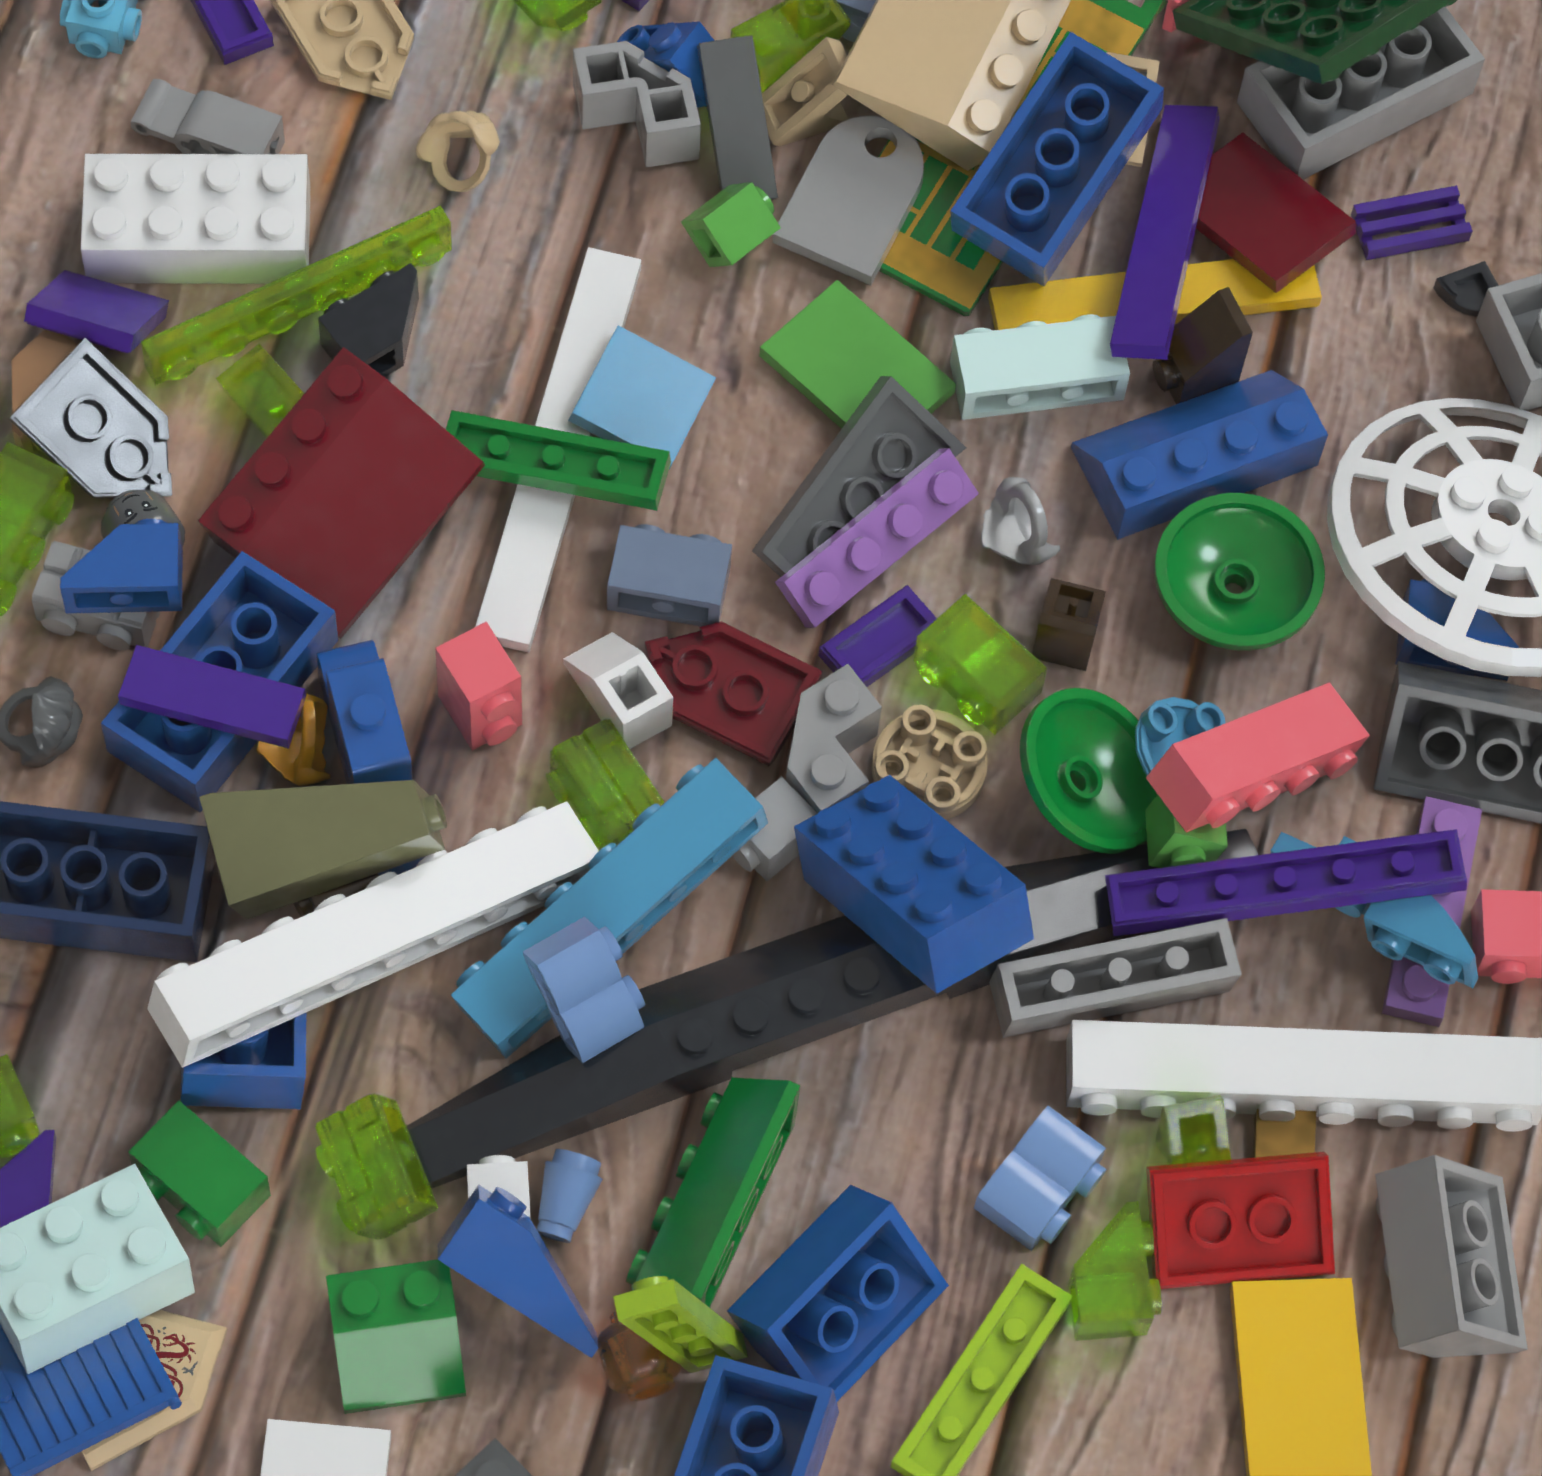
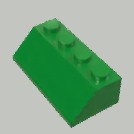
M731 1077L723 1095L716 1092L712 1094L700 1122V1125L707 1128L699 1147L689 1144L676 1172V1177L683 1180L674 1199L665 1196L661 1201L651 1225V1229L658 1232L657 1237L649 1252L639 1249L629 1269L626 1283L632 1285L644 1278L665 1276L669 1280L674 1279L711 1308L795 1126L800 1092L799 1084L789 1080Z

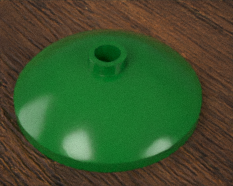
M1224 493L1198 500L1187 506L1172 519L1163 532L1157 547L1154 562V579L1159 597L1165 609L1185 631L1195 638L1216 647L1237 651H1250L1282 643L1299 632L1307 624L1317 609L1323 593L1325 565L1321 549L1307 525L1292 511L1273 500L1246 493ZM1230 583L1237 584L1242 588L1243 592L1239 594L1231 593L1225 588V585Z
M1068 688L1057 691L1043 699L1032 709L1025 720L1020 737V762L1026 786L1034 803L1045 819L1070 841L1099 853L1114 854L1126 852L1147 840L1145 810L1157 795L1146 779L1147 775L1143 771L1136 753L1135 729L1139 720L1127 708L1105 694L1084 688Z

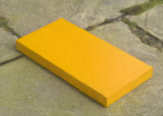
M1352 1278L1232 1282L1229 1290L1246 1476H1372Z

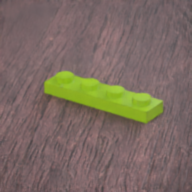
M1021 1263L891 1462L890 1468L903 1476H958L1068 1308L1073 1296Z
M665 1276L644 1278L631 1285L632 1291L613 1296L618 1321L689 1373L711 1368L715 1355L735 1361L748 1357L743 1334L674 1279L669 1280Z

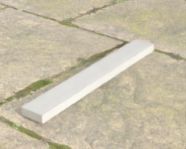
M588 247L535 426L593 436L592 433L568 421L617 326L619 325L623 328L625 326L641 271V259ZM517 484L476 622V626L487 621L502 647L527 653L530 652L575 495Z

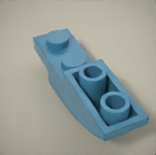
M1281 832L1270 851L1271 853L1317 847ZM1344 836L1340 844L1355 843L1356 841ZM1431 895L1335 907L1351 917L1358 918L1361 914L1364 915L1368 941L1371 942L1372 947L1380 954L1393 960H1402L1405 957L1422 965L1430 976L1443 983L1455 984L1458 981L1474 988L1478 980L1475 954L1462 931L1446 910Z

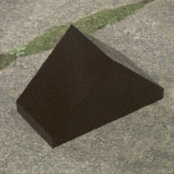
M1051 578L1031 658L1086 671L1106 591Z

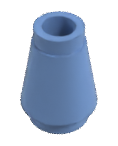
M555 1149L552 1161H546L544 1167L538 1216L539 1223L537 1226V1231L540 1235L560 1242H571L573 1232L576 1231L603 1180L598 1176L601 1167L599 1161L573 1151Z

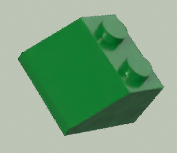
M436 1259L326 1275L344 1414L466 1396L449 1266Z

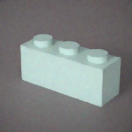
M1088 314L1068 322L1046 324L1042 321H1031L1017 328L994 331L989 328H974L964 334L954 335L950 366L953 381L956 383L955 391L961 420L1124 400L1130 377L1127 358L1112 357L1110 348L1116 316L1100 317Z

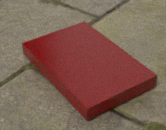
M1325 1152L1146 1167L1153 1285L1156 1289L1335 1274L1329 1155Z

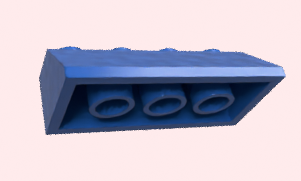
M1269 370L1072 442L1071 449L1118 540L1170 521L1187 506L1203 498L1224 493H1245L1318 466L1328 433L1304 388L1273 370Z

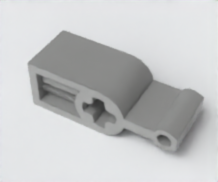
M161 79L152 80L131 120V128L142 135H152L174 143L183 154H279L285 143L282 116L209 90L200 91L195 95L173 87Z

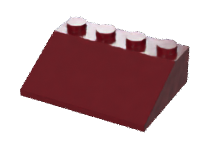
M343 347L199 518L198 522L214 543L235 559L241 551L245 552L335 610L338 637L341 639L485 464L389 380Z

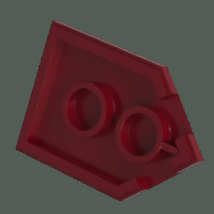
M722 621L702 626L697 632L670 639L664 636L645 641L644 644L651 665L673 696V719L767 766H770L775 761L795 727L801 693L818 683L823 671Z

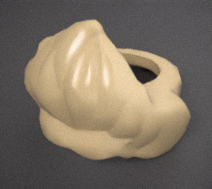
M471 110L467 112L441 113L436 115L427 125L425 132L419 138L416 145V153L420 160L431 163L433 175L441 186L453 192H466L476 188L485 179L490 169L491 155L497 150L500 140L494 124L484 113H477ZM450 138L475 139L480 154L479 166L476 172L466 180H456L448 171L446 162Z

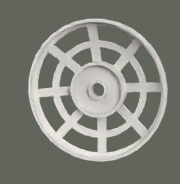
M1459 398L1422 401L1393 410L1369 424L1351 442L1336 468L1329 490L1327 524L1332 547L1344 575L1360 598L1384 623L1413 644L1444 660L1473 670L1504 676H1542V649L1511 648L1484 643L1466 636L1477 609L1510 617L1542 616V477L1533 472L1538 457H1542V416L1523 409L1519 410V408L1511 405L1480 399ZM1445 415L1477 416L1503 421L1524 428L1523 434L1511 430L1490 426L1457 427ZM1421 419L1434 432L1413 443L1399 457L1396 464L1362 458L1368 445L1380 434L1394 426ZM1469 440H1492L1517 446V450L1512 462L1498 459H1482ZM1446 445L1460 464L1446 478L1413 468L1426 454ZM1353 476L1387 483L1385 489V513L1392 535L1365 547L1361 546L1357 538L1350 511ZM1405 487L1435 496L1432 505V521L1410 527L1404 507ZM1489 513L1504 515L1511 521L1512 526L1492 519ZM1441 542L1449 554L1468 568L1464 580L1456 578L1442 568L1426 553L1423 547ZM1404 555L1407 561L1428 582L1455 599L1445 625L1442 626L1428 619L1403 601L1382 580L1374 567ZM1490 577L1512 581L1528 579L1536 597H1510L1485 591Z

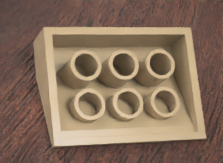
M876 0L832 85L969 171L985 160L1008 126L1071 0Z

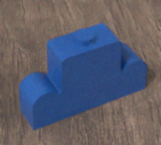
M369 640L317 652L318 676L325 703L328 705V714L347 784L413 780L411 758L384 658L379 659L374 641ZM424 857L380 872L378 875L380 876L387 872H395L399 875L415 868Z

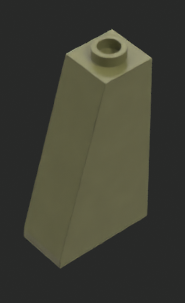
M414 780L217 792L199 797L228 906L245 919L259 916L445 850L440 830L447 828V820L441 802L436 794L429 795Z

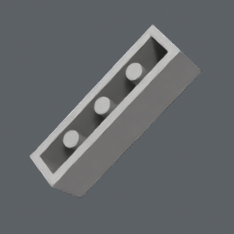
M1225 918L1000 963L997 965L989 983L1004 1038L1068 1025L1072 1023V1020H1093L1226 993L1232 989L1242 974L1228 920Z

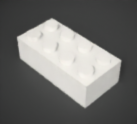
M85 154L81 254L86 276L108 283L308 284L310 178L307 154Z

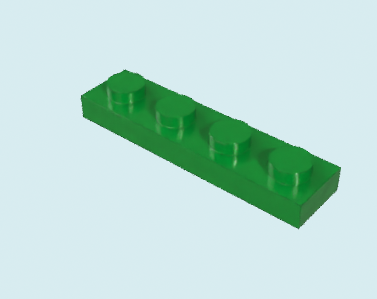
M451 410L446 430L484 462L485 466L477 474V477L655 511L658 510L671 464L670 452L666 450Z

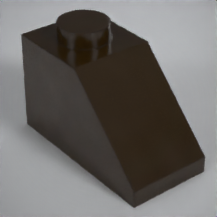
M1229 287L1218 290L1174 326L1167 360L1156 359L1153 361V372L1159 387L1164 392L1170 391L1176 404L1234 384L1240 380L1253 331Z

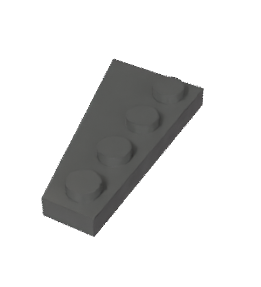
M880 376L752 552L782 577L938 449L950 448L956 457L967 447L892 376Z

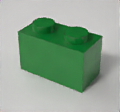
M180 1100L128 1151L131 1164H136L155 1200L158 1202L164 1197L179 1210L175 1217L191 1235L198 1240H202L207 1235L220 1247L271 1196L268 1176Z

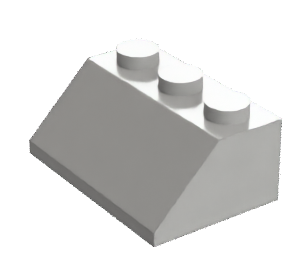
M1436 1155L1375 1174L1378 1191L1376 1209L1383 1228L1386 1251L1384 1268L1390 1280L1394 1310L1392 1314V1327L1398 1340V1347L1433 1358L1518 1353L1528 1350L1503 1177Z

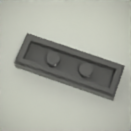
M753 35L698 43V56L720 192L731 184L753 182L754 186L761 188L770 200L777 199L778 193Z

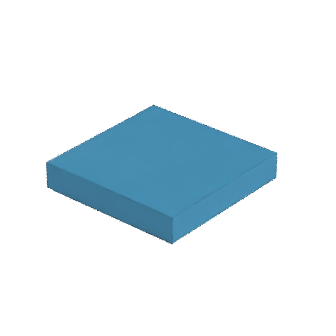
M618 325L568 421L602 439L669 451L671 467L716 377Z

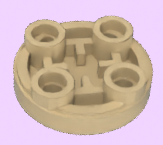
M922 704L913 705L907 708L903 715L890 722L879 735L872 757L871 770L873 782L891 775L945 820L953 818L966 811L977 800L983 789L988 762L986 741L980 733L976 732L967 722L956 715L931 709Z

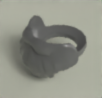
M52 676L46 677L38 686L23 688L14 693L2 705L0 709V741L10 750L20 753L22 765L29 767L45 766L54 761L59 755L65 753L74 744L83 714L79 705L74 701V693L68 683ZM32 699L33 733L20 737L10 734L8 723L13 710L20 703Z

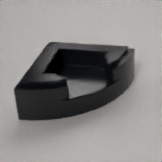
M1483 261L1437 278L1433 288L1438 296L1453 309L1463 314L1477 317L1488 288L1499 285L1488 265Z

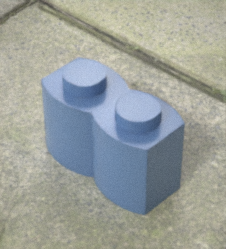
M584 916L523 951L526 964L546 1001L549 1013L567 1048L582 1063L644 1028L638 1010L645 1006V1001L629 975L621 977L616 961L621 959L623 954L615 937L606 926L598 929Z
M1047 1106L980 1191L976 1198L974 1209L1031 1251L1041 1239L1051 1244L1072 1216L1064 1210L1066 1205L1076 1193L1087 1198L1105 1174L1107 1169L1099 1163L1102 1160L1106 1147L1050 1106Z

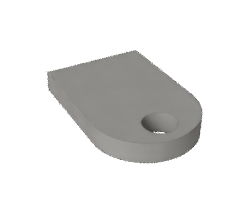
M879 116L851 118L832 128L819 144L778 222L781 228L772 234L773 243L871 286L922 187L924 162L916 139L887 119ZM875 138H886L894 143L896 149L887 157H875L865 147L868 142Z

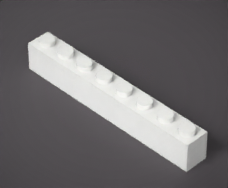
M567 801L548 810L544 806L536 807L521 816L516 824L497 831L495 828L483 830L472 837L461 848L449 853L446 850H442L428 855L415 868L399 875L395 872L382 874L371 881L364 890L345 897L343 894L329 897L320 903L314 912L295 920L292 917L281 918L270 924L261 935L243 943L238 939L228 941L216 948L208 958L188 966L187 963H178L169 967L154 981L147 1009L183 1068L545 906L548 897L558 887L567 882H571L574 885L590 870L589 863L599 850Z
M1072 1020L1066 1040V1107L1081 1108L1082 1112L1097 1116L1113 1114L1117 1109L1141 1110L1142 1115L1152 1118L1170 1117L1175 1115L1177 1111L1200 1112L1201 1117L1210 1120H1226L1233 1118L1236 1114H1255L1256 1110L1259 1109L1260 1119L1269 1121H1290L1295 1118V1110L1316 1111V1117H1319L1320 1122L1331 1125L1347 1124L1354 1121L1355 1118L1378 1119L1379 1124L1388 1127L1407 1126L1414 1121H1437V1125L1445 1129H1463L1470 1127L1473 1123L1496 1124V1127L1503 1131H1523L1531 1128L1532 1125H1538L1542 1118V1038Z

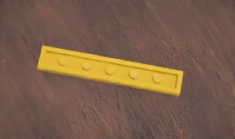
M1234 259L1188 264L1175 324L1179 323L1218 290L1226 287L1230 288L1244 315L1319 307L1322 295L1315 265L1275 293ZM1126 272L1048 281L1044 287L1035 282L990 288L988 300L994 329L1017 328L1031 321H1042L1046 324L1068 322L1088 314L1100 317L1116 316Z

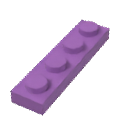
M950 448L938 449L775 581V583L806 628H815L979 493Z
M1426 796L1421 807L1416 834L1457 829L1468 889L1482 809ZM1467 890L1431 895L1446 910L1460 929ZM1405 957L1402 960L1392 959L1382 1014L1439 1027L1444 1017L1450 984L1438 981L1430 976L1422 965Z

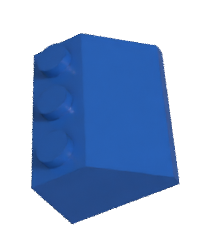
M849 1185L739 1297L727 1312L755 1351L775 1370L784 1375L833 1388L836 1401H838L949 1285L893 1203L853 1185Z

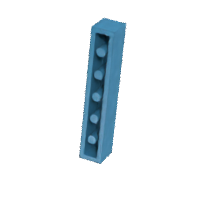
M714 758L705 767L700 764L690 769L676 786L678 792L662 806L656 803L644 810L633 823L632 828L634 831L618 845L610 843L603 847L591 859L589 863L590 870L574 885L571 882H567L558 887L546 900L545 907L547 909L530 924L524 921L512 928L502 939L500 944L502 949L486 963L483 961L474 963L459 977L456 982L458 988L451 994L452 998L460 1010L506 1059L552 1018L546 1001L526 964L523 951L585 916L598 929L606 926L618 942L622 954L625 953L768 824L763 806L717 758Z

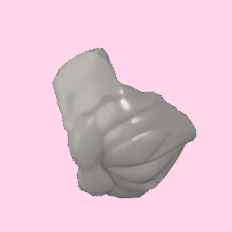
M1018 477L1004 479L996 490V496L991 502L990 508L983 515L982 547L991 549L1003 558L1016 561L1019 564H1041L1061 550L1060 545H1051L1046 542L1048 538V525L1041 501L1026 479Z

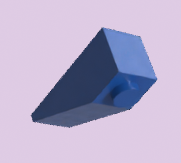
M478 1184L439 1241L438 1260L592 1358L599 1348L597 1332L530 1217L524 1214L527 1207L517 1197L502 1188L496 1187L493 1193Z

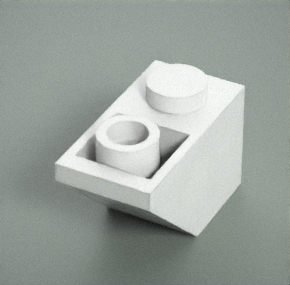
M611 632L563 658V664L622 753L672 726V694L645 654L615 633Z

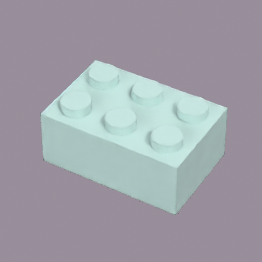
M136 1164L130 1165L0 1228V1324L27 1374L93 1343L94 1340L127 1325L126 1323L135 1318L140 1320L195 1293L189 1258Z

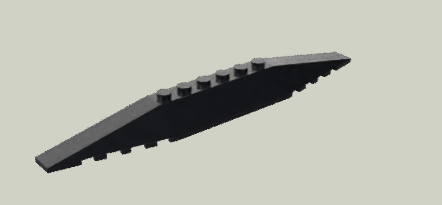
M1247 829L1227 831L1228 847L1217 860L1259 855ZM1147 844L1138 845L1131 850L1121 853L1107 854L1094 852L1006 866L1005 868L1026 884L1034 939L937 994L845 915L641 988L639 990L645 1001V1006L638 1011L644 1028L584 1063L567 1048L562 1037L559 1035L377 1143L376 1150L395 1199L400 1201L467 1176V1164H479V1160L484 1157L506 1155L517 1158L728 1081L732 1077V1071L944 993H947L949 999L985 987L990 985L989 981L997 965L1000 963L1105 943L1124 936H1113L1105 875L1156 869L1157 867L1149 866Z

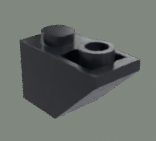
M412 263L396 272L387 271L381 274L372 282L368 289L351 299L343 298L337 300L318 318L320 343L332 360L344 347L384 377L404 366L419 300L418 274Z

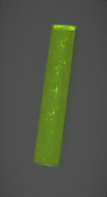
M440 205L141 341L145 369L155 386L169 379H183L193 373L198 366L219 356H233L254 340L270 333H283L292 328L298 320L318 311L325 312L337 300L349 298L368 289L378 276L387 271L396 272L410 263L414 267L432 265L439 261L445 253L452 250L451 222Z

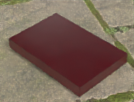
M1242 132L1212 154L1196 229L1277 293L1355 235L1356 221Z

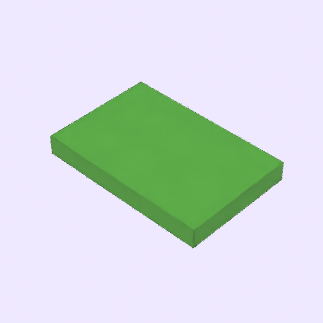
M838 280L760 346L759 356L841 429L880 376H892L931 414L955 393L956 383Z

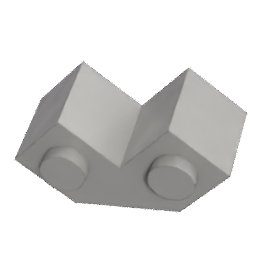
M628 41L573 49V88L582 130L636 122L646 167L699 159L701 123L689 77L673 68L670 72L644 58V51Z
M846 664L803 691L800 696L786 781L817 813L866 788L869 780L848 754L877 736L882 706L849 664Z

